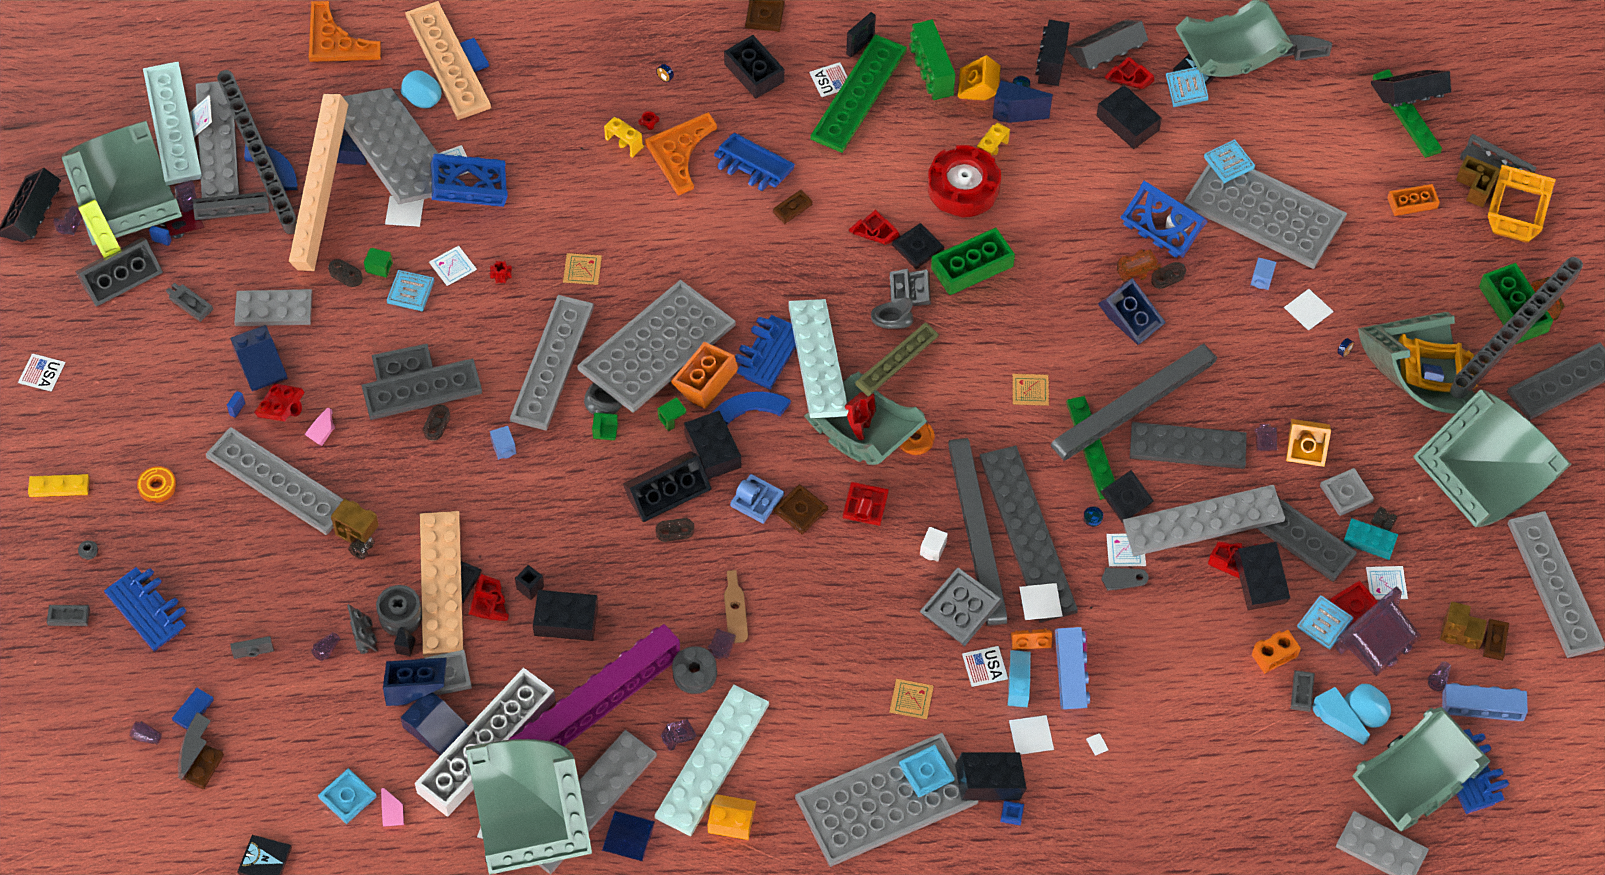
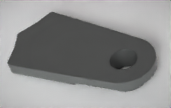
M1105 568L1101 581L1104 583L1107 591L1144 586L1148 582L1149 576L1142 569ZM1137 577H1142L1143 579H1142V580H1137L1136 578H1137Z

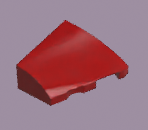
M1129 56L1118 67L1115 66L1104 76L1108 81L1138 89H1144L1155 81L1152 73L1144 66L1138 65Z
M876 209L863 221L860 219L848 229L851 234L884 245L890 244L900 237L898 230L887 219L885 220Z
M860 392L845 405V409L849 411L847 418L856 438L864 440L863 430L870 427L872 417H874L876 412L874 393L868 397L864 392Z
M1217 542L1210 555L1208 565L1239 578L1234 553L1238 548H1243L1244 546H1242V543L1229 544L1227 542Z
M483 574L479 576L472 597L469 615L496 621L508 620L509 614H506L505 599L501 594L500 580Z

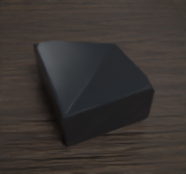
M402 627L399 628L394 642L397 654L411 656L416 639Z

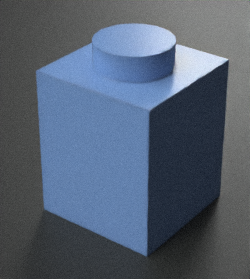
M1258 257L1251 285L1259 289L1269 290L1276 262Z
M508 426L490 431L491 442L498 460L509 458L516 454L515 443Z

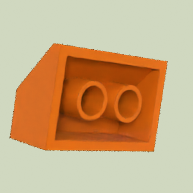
M703 342L671 382L690 402L706 409L737 372L738 366L735 355L707 342Z

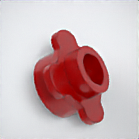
M646 111L642 114V119L638 120V124L652 130L654 125L660 121V118L654 112Z

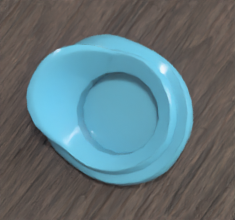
M420 70L409 72L404 77L401 85V94L419 108L433 107L439 102L442 95L439 83L432 76Z
M1370 684L1358 685L1344 698L1365 726L1372 728L1381 727L1388 721L1391 715V705L1388 698L1379 689Z

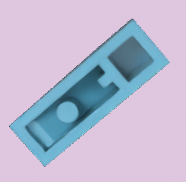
M1010 651L1007 706L1028 707L1031 652Z
M1336 687L1315 697L1312 707L1317 717H1320L1324 723L1362 745L1367 743L1370 734Z

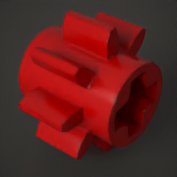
M505 260L496 261L493 266L490 265V279L495 278L496 283H506L508 278H512V266H507Z

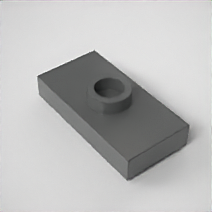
M49 605L46 623L48 626H88L90 607L89 605Z
M270 636L230 644L234 659L247 656L256 657L259 654L274 652Z
M1294 671L1290 709L1311 711L1315 673Z

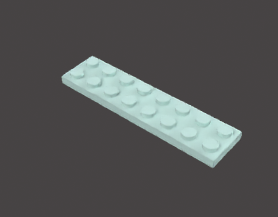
M179 62L143 68L166 186L201 179L200 164Z
M826 299L789 301L788 307L810 418L847 416L849 411L845 409L847 401Z
M736 685L732 686L656 812L655 819L692 836L768 708L769 701Z

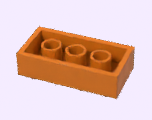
M1433 184L1389 191L1387 197L1394 216L1438 209L1440 203Z

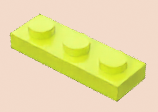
M94 199L79 206L78 208L103 257L105 258L120 251L121 249L96 200Z

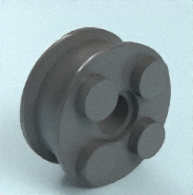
M698 646L687 647L681 650L673 660V678L676 685L682 691L690 694H700L709 690L714 685L717 678V665L714 656L707 649ZM693 668L699 669V671L695 673L691 672L690 670Z

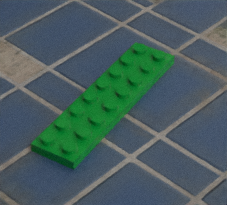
M875 34L810 135V140L843 153L907 52V47Z

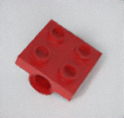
M274 383L254 413L260 418L285 422L288 416L297 417L302 411L300 399L305 392L300 387Z
M851 482L843 511V519L881 526L889 489Z

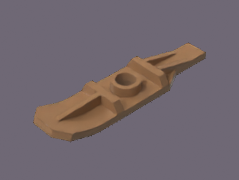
M731 570L727 571L728 587L724 593L728 639L732 643H744L748 638L744 592L738 586L737 571ZM733 605H737L739 608L732 609L731 607Z

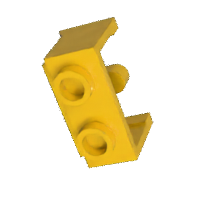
M613 117L604 126L605 139L608 141L616 135L620 138V148H624L629 144L630 156L632 158L644 147L642 144V134L621 119Z
M999 123L992 125L978 143L977 148L985 150L991 155L998 154L999 144L1001 142L1008 144L1010 129Z

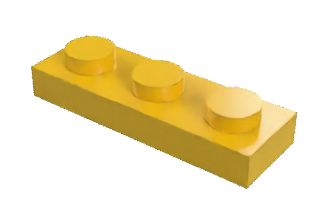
M88 474L29 476L28 494L29 497L88 495L90 478Z

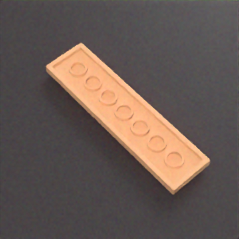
M436 1L405 12L406 18L457 120L491 109V104L439 2Z
M459 511L420 514L422 634L423 657L425 658L464 650L460 513Z

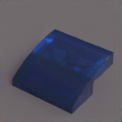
M615 811L602 851L643 861L655 821Z

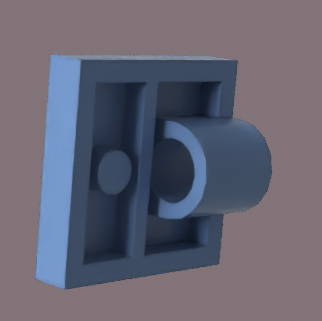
M750 474L747 480H743L739 484L736 495L730 502V506L764 524L783 497L784 491Z

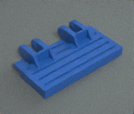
M736 133L729 136L714 153L715 157L722 158L718 164V169L723 170L728 164H731L727 171L729 175H732L738 169L752 175L748 182L750 186L762 180L758 185V190L763 191L768 185L776 188L794 170L795 166L794 163Z
M773 315L770 316L769 320L758 317L756 322L763 328L758 326L752 327L751 332L759 337H757L751 348L745 345L740 346L739 351L748 357L741 354L735 355L736 362L741 364L737 374L769 390L773 387L796 349L792 324Z
M135 567L105 589L104 593L149 647L156 651L186 627L181 619L175 624L172 623L187 610L181 607L170 616H167L166 612L175 607L179 601L175 597L166 603L156 590L148 595L149 592L161 584V579L157 577L143 587L141 583L150 578L154 571L150 568L141 573Z
M1470 729L1463 730L1475 744L1486 739L1483 733L1473 736ZM1487 744L1479 746V749L1485 754L1491 750V747ZM1487 765L1474 779L1470 777L1462 784L1464 788L1456 795L1466 814L1504 801L1505 798L1501 791L1494 794L1492 792L1507 787L1509 785L1508 780H1501L1492 784L1489 781L1504 774L1501 768L1491 771Z

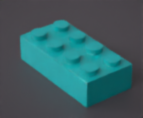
M1351 518L1343 543L1390 560L1398 534Z

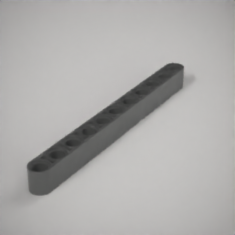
M223 70L217 76L223 94L283 230L287 234H295L297 218L232 72Z
M1568 258L1455 376L1450 388L1453 397L1464 398L1578 279L1583 267V263L1579 258Z
M1205 344L1198 346L1057 437L1051 443V448L1063 461L1071 458L1211 367L1218 357Z
M968 438L949 440V453L976 579L1003 601L988 618L986 625L1007 624L1005 603L970 442Z

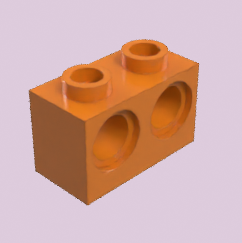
M1289 630L1284 632L1278 631L1271 638L1258 641L1254 645L1252 656L1265 674L1297 658L1301 647ZM1280 644H1284V645H1286L1287 647L1284 648V647L1280 646ZM1264 652H1267V653H1269L1271 656H1266V655H1264L1263 653H1264Z

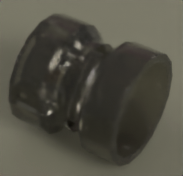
M1380 506L1371 523L1376 526L1380 525L1384 530L1390 531L1398 515L1388 513L1384 507Z
M370 537L364 543L355 538L356 541L351 543L348 550L355 557L365 559L368 549L373 547L375 541Z

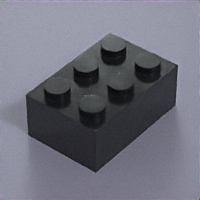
M1049 19L1048 26H1044L1036 68V75L1039 76L1038 83L1059 86L1070 23Z
M754 35L724 51L725 66L755 99L784 83L785 69Z
M1125 85L1098 103L1096 117L1133 149L1160 131L1162 117Z
M720 410L684 423V435L692 452L699 456L708 480L741 468V454Z
M1277 542L1238 548L1234 553L1247 610L1286 604L1290 599V594Z
M538 590L533 619L534 636L593 641L598 612L597 595Z
M961 752L955 764L961 801L1020 800L1027 789L1020 752Z

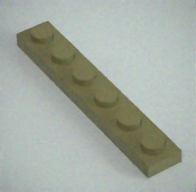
M925 322L861 376L855 385L869 397L935 341L939 334Z

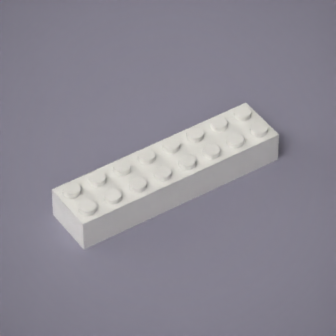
M523 668L416 781L417 794L448 817L474 789L466 747L508 740L511 736L518 735L528 723L539 719L540 715L548 710L556 701L554 690Z

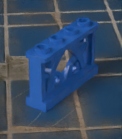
M433 154L430 163L432 200L504 207L508 197L506 189V163L504 160ZM438 168H443L444 173L447 175L442 174ZM468 171L481 181L470 187L466 186L457 177ZM493 174H498L496 179L490 180ZM438 177L445 180L444 184H439ZM499 183V189H495L493 184Z
M1146 181L1142 182L1140 189L1120 217L1124 221L1123 225L1131 230L1133 227L1138 229V234L1145 239L1149 236L1154 240L1153 244L1162 249L1163 246L1168 248V253L1175 258L1178 256L1184 258L1199 232L1208 222L1204 217ZM1148 192L1145 206L1140 205V200ZM1157 202L1162 203V207L1160 209L1152 208V205L1157 207ZM1169 207H1172L1171 221L1175 227L1156 230L1152 212L1162 213ZM1137 209H1144L1145 213L1137 214V216H1141V221H1134L1132 213ZM1177 215H1182V219L1178 220L1181 224L1178 225V223L1175 220V217ZM1196 222V226L1188 236L1184 230ZM1147 223L1149 231H1147L1141 226ZM1181 232L1184 236V243L1176 247L1172 244V240L1176 238L1179 242L1180 237L1177 233ZM1158 237H1167V243Z

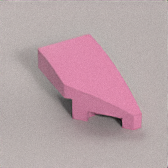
M327 408L305 433L307 437L321 446L335 429L332 420V410Z
M382 788L383 827L404 825L403 804L385 788Z

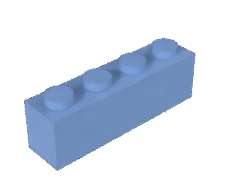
M1081 627L1055 629L1061 710L1087 708V704H1090V693L1086 692V684L1089 683L1088 672H1085L1084 663H1087V653L1083 651V643H1086L1085 631H1082Z
M1450 683L1445 685L1442 692V708L1449 715L1524 721L1528 713L1527 691H1521L1517 688L1500 689L1495 686L1486 688L1479 685L1464 686L1458 683Z

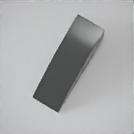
M1288 35L1293 46L1287 53L1279 57L1294 55L1295 61L1330 56L1332 42L1311 36Z
M198 712L187 728L179 752L178 778L181 780L207 742L200 737L211 720Z

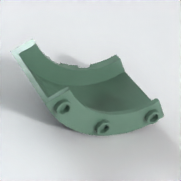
M1252 0L1238 9L1239 13L1230 17L1225 15L1214 18L1211 22L1187 16L1175 28L1200 73L1217 77L1247 74L1287 53L1293 44L1267 1Z
M859 371L851 374L843 381L847 403L860 392H863L855 385L856 381L863 376ZM877 390L874 392L876 412L874 417H872L870 427L863 430L864 440L856 438L847 416L810 418L809 411L804 415L820 434L824 432L830 438L828 442L835 448L858 462L865 460L869 465L881 463L928 422L924 418V413L917 409L916 406L904 407L898 405L893 400L884 397Z
M1442 706L1427 710L1423 714L1424 718L1402 739L1394 740L1390 744V748L1367 762L1364 760L1356 767L1357 771L1352 776L1400 832L1418 823V819L1423 814L1427 817L1464 788L1462 785L1470 777L1474 779L1490 762L1488 757Z

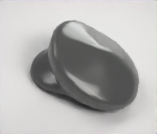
M904 298L897 302H888L876 306L871 311V321L875 325L886 329H902L911 326L914 321L913 314L910 311L913 306L912 299Z
M595 383L590 385L584 397L585 407L593 415L594 413L616 414L622 407L620 402Z

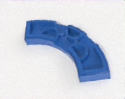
M245 143L244 159L245 161L253 162ZM265 146L284 190H298L296 174L290 162L278 151Z
M747 392L724 401L713 412L720 410L726 425L738 416L751 410L770 412L781 417L791 404V400L771 392Z

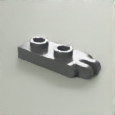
M173 283L171 287L175 291L171 288L166 290L170 295L169 299L199 322L213 311L212 305L183 284L178 286L176 283Z

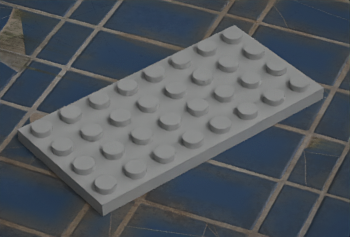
M392 88L343 96L348 103L344 124L345 130L398 205L432 198L430 163L433 154L439 153ZM438 168L442 174L447 175L444 173L443 168ZM438 177L439 184H444L445 180Z
M1209 164L1183 202V205L1192 211L1312 269H1315L1347 216L1346 212L1255 169L1223 183Z
M679 280L578 364L577 370L634 413L677 375L703 342L711 345L715 344L736 325V321L682 280Z
M943 733L795 794V799L829 867L978 804V801H961L955 767L957 759ZM935 745L955 779L918 798L900 768L899 761Z

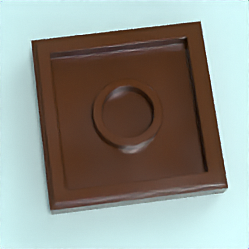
M749 0L745 28L780 32L785 1Z
M799 484L773 509V512L803 535L828 510V506Z

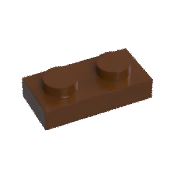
M799 190L774 207L773 213L786 224L812 206L813 201L802 190Z
M1489 619L1483 657L1503 661L1509 629L1508 622Z
M204 745L185 777L186 782L205 789L224 756L223 752Z

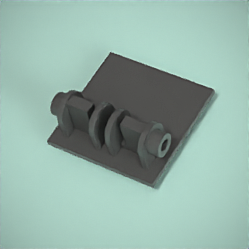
M348 604L347 607L351 618L350 624L355 636L357 650L361 654L367 653L370 648L377 651V639L372 632L370 617Z

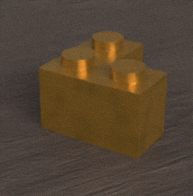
M1466 155L1456 178V181L1471 187L1466 201L1483 208L1501 169Z
M345 498L331 515L335 535L351 544L356 538L366 543L379 526L377 515L373 511L365 510L355 501L350 502Z
M1451 601L1443 620L1440 640L1448 644H1458L1468 649L1479 650L1483 642L1487 620L1469 616L1471 606Z

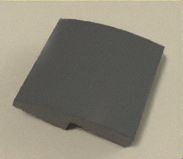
M908 269L890 272L891 302L910 298L913 301V306L931 304L928 270L909 273Z

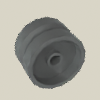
M395 585L383 590L378 596L376 608L380 625L385 632L397 636L400 627L407 630L410 634L416 631L422 621V610L419 596L413 589L404 585Z

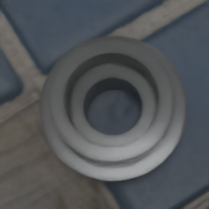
M84 541L79 545L78 553L80 557L86 560L93 559L98 553V546L93 541Z

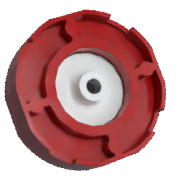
M956 145V149L942 150L935 156L928 170L927 190L930 199L940 210L958 217H973L986 212L994 205L1000 192L1001 169L995 163V158L987 151L970 145Z

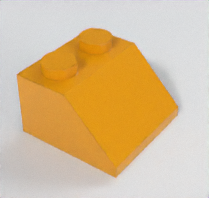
M986 55L960 68L958 97L960 99L985 101L995 96L1000 82L1001 65Z
M1291 419L1286 461L1325 467L1331 433L1330 424Z
M716 794L709 814L708 833L749 840L756 801Z

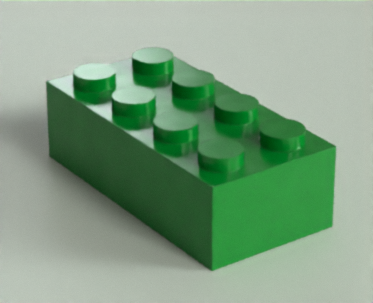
M933 19L912 24L909 48L910 52L915 55L916 66L921 69L920 75L922 80L926 82L927 93L931 94L933 100L954 96L955 71Z
M995 227L933 255L931 269L950 296L1014 266L1015 253Z
M1516 263L1483 274L1479 288L1503 325L1535 294V291ZM1548 311L1543 314L1516 344L1549 332L1553 319Z

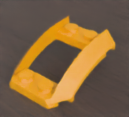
M1502 165L1488 212L1492 232L1522 242H1530L1543 229L1556 179ZM1505 186L1541 195L1533 224L1498 214Z
M1406 334L1400 335L1398 342L1410 350L1409 358L1400 359L1403 380L1407 384L1427 390L1450 392L1452 383L1436 382L1422 378L1420 357L1455 359L1457 375L1475 356L1469 350L1466 352L1462 348V343L1459 342L1457 344L1431 343L1417 338L1413 340L1406 338Z

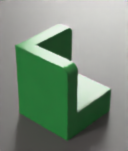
M375 248L369 249L364 260L367 273L386 278L393 264L391 252Z
M677 397L657 408L658 419L668 432L675 428V419L686 414V408Z
M594 413L593 439L615 441L618 429V416L616 414Z

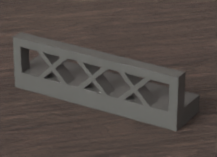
M1474 134L1470 136L1468 144L1460 156V159L1463 161L1466 155L1500 169L1502 165L1520 170L1525 168L1531 173H1535L1537 168ZM1473 142L1479 144L1480 147L1474 145Z
M267 192L192 199L195 220L269 213Z

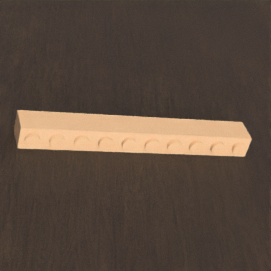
M323 94L289 262L300 271H315L348 109V103L341 94Z

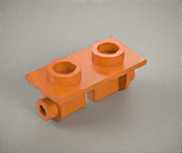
M1047 628L1032 630L1030 633L1028 630H1014V632H1011L1012 650L1052 648V631L1047 630Z

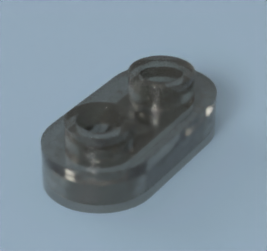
M336 259L329 263V274L334 279L349 287H356L362 283V273L358 268L341 259Z
M1173 262L1157 269L1152 273L1151 283L1159 289L1173 285L1185 278L1186 267L1182 263Z
M437 405L432 408L423 427L424 436L428 440L435 441L442 437L450 420V412L446 406Z
M688 518L662 521L656 526V537L663 542L688 539L694 534V523Z

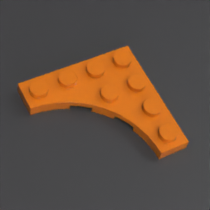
M311 1L309 62L381 60V41L350 37L346 31L335 24L330 12L329 1Z
M709 112L644 139L646 147L677 196L694 189V184L688 171L690 155L702 138L717 130V124Z

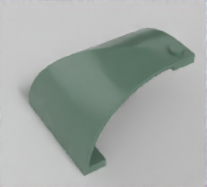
M146 120L85 141L62 154L61 158L78 206L95 199L115 238L182 217L170 186L165 184L162 165ZM84 220V223H85L87 232H88V234H89V237H90L92 246H93V245H96L97 243L95 242V240H94V238H93V236H92V234H91V232H90V230H89V228H88V226H87V224H86V222H85V220Z
M1449 312L1358 328L1362 346L1376 368L1424 406L1440 412L1457 413L1475 395L1471 390L1464 398H1455L1451 395V392L1432 391L1407 384L1401 376L1400 359L1409 358L1410 350L1398 342L1400 335L1406 334V338L1412 340L1417 338L1431 343L1454 344L1450 324H1454L1455 319ZM1420 357L1421 366L1422 363L1441 366L1444 373L1443 383H1453L1456 376L1455 359Z
M1482 389L1413 456L1475 527L1490 525L1520 509L1545 490L1572 464L1527 418L1499 397Z
M534 739L503 740L466 747L489 875L592 854L575 759L567 748L553 742Z

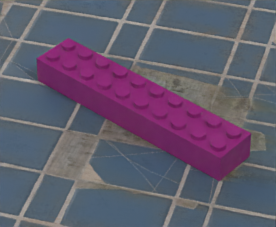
M665 624L655 627L650 632V635L644 639H639L634 647L622 652L617 660L606 664L601 672L597 675H592L584 685L576 687L568 697L560 699L555 707L544 711L539 719L528 723L522 732L511 736L508 740H543L565 747L671 666L675 656L680 652V640Z

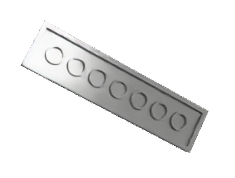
M218 81L196 84L197 105L207 96H210L212 123L198 134L202 198L239 194L234 116Z
M561 295L557 296L510 416L511 422L547 431L594 309V303Z
M232 427L206 453V457L323 534L328 535L334 528L331 515L343 501L341 497Z
M1269 485L1123 519V525L1134 557L1284 522L1285 516L1274 485Z
M1543 511L1510 519L1507 524L1566 657L1570 658L1604 649L1605 642L1546 512Z
M627 730L617 738L579 780L588 832L657 757L655 751ZM563 860L539 864V866L551 875Z

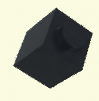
M529 565L515 577L516 589L530 600L537 595L538 590L544 588L543 576Z

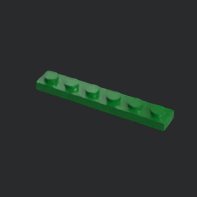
M1388 69L1374 74L1372 79L1392 77L1393 74ZM1403 102L1402 106H1391L1425 158L1441 153L1442 147L1412 103L1406 104Z
M1085 396L1067 399L1066 405L1074 426L1092 415ZM1098 439L1084 448L1083 453L1099 499L1101 500L1105 498L1100 491L1113 483L1115 479L1101 440Z

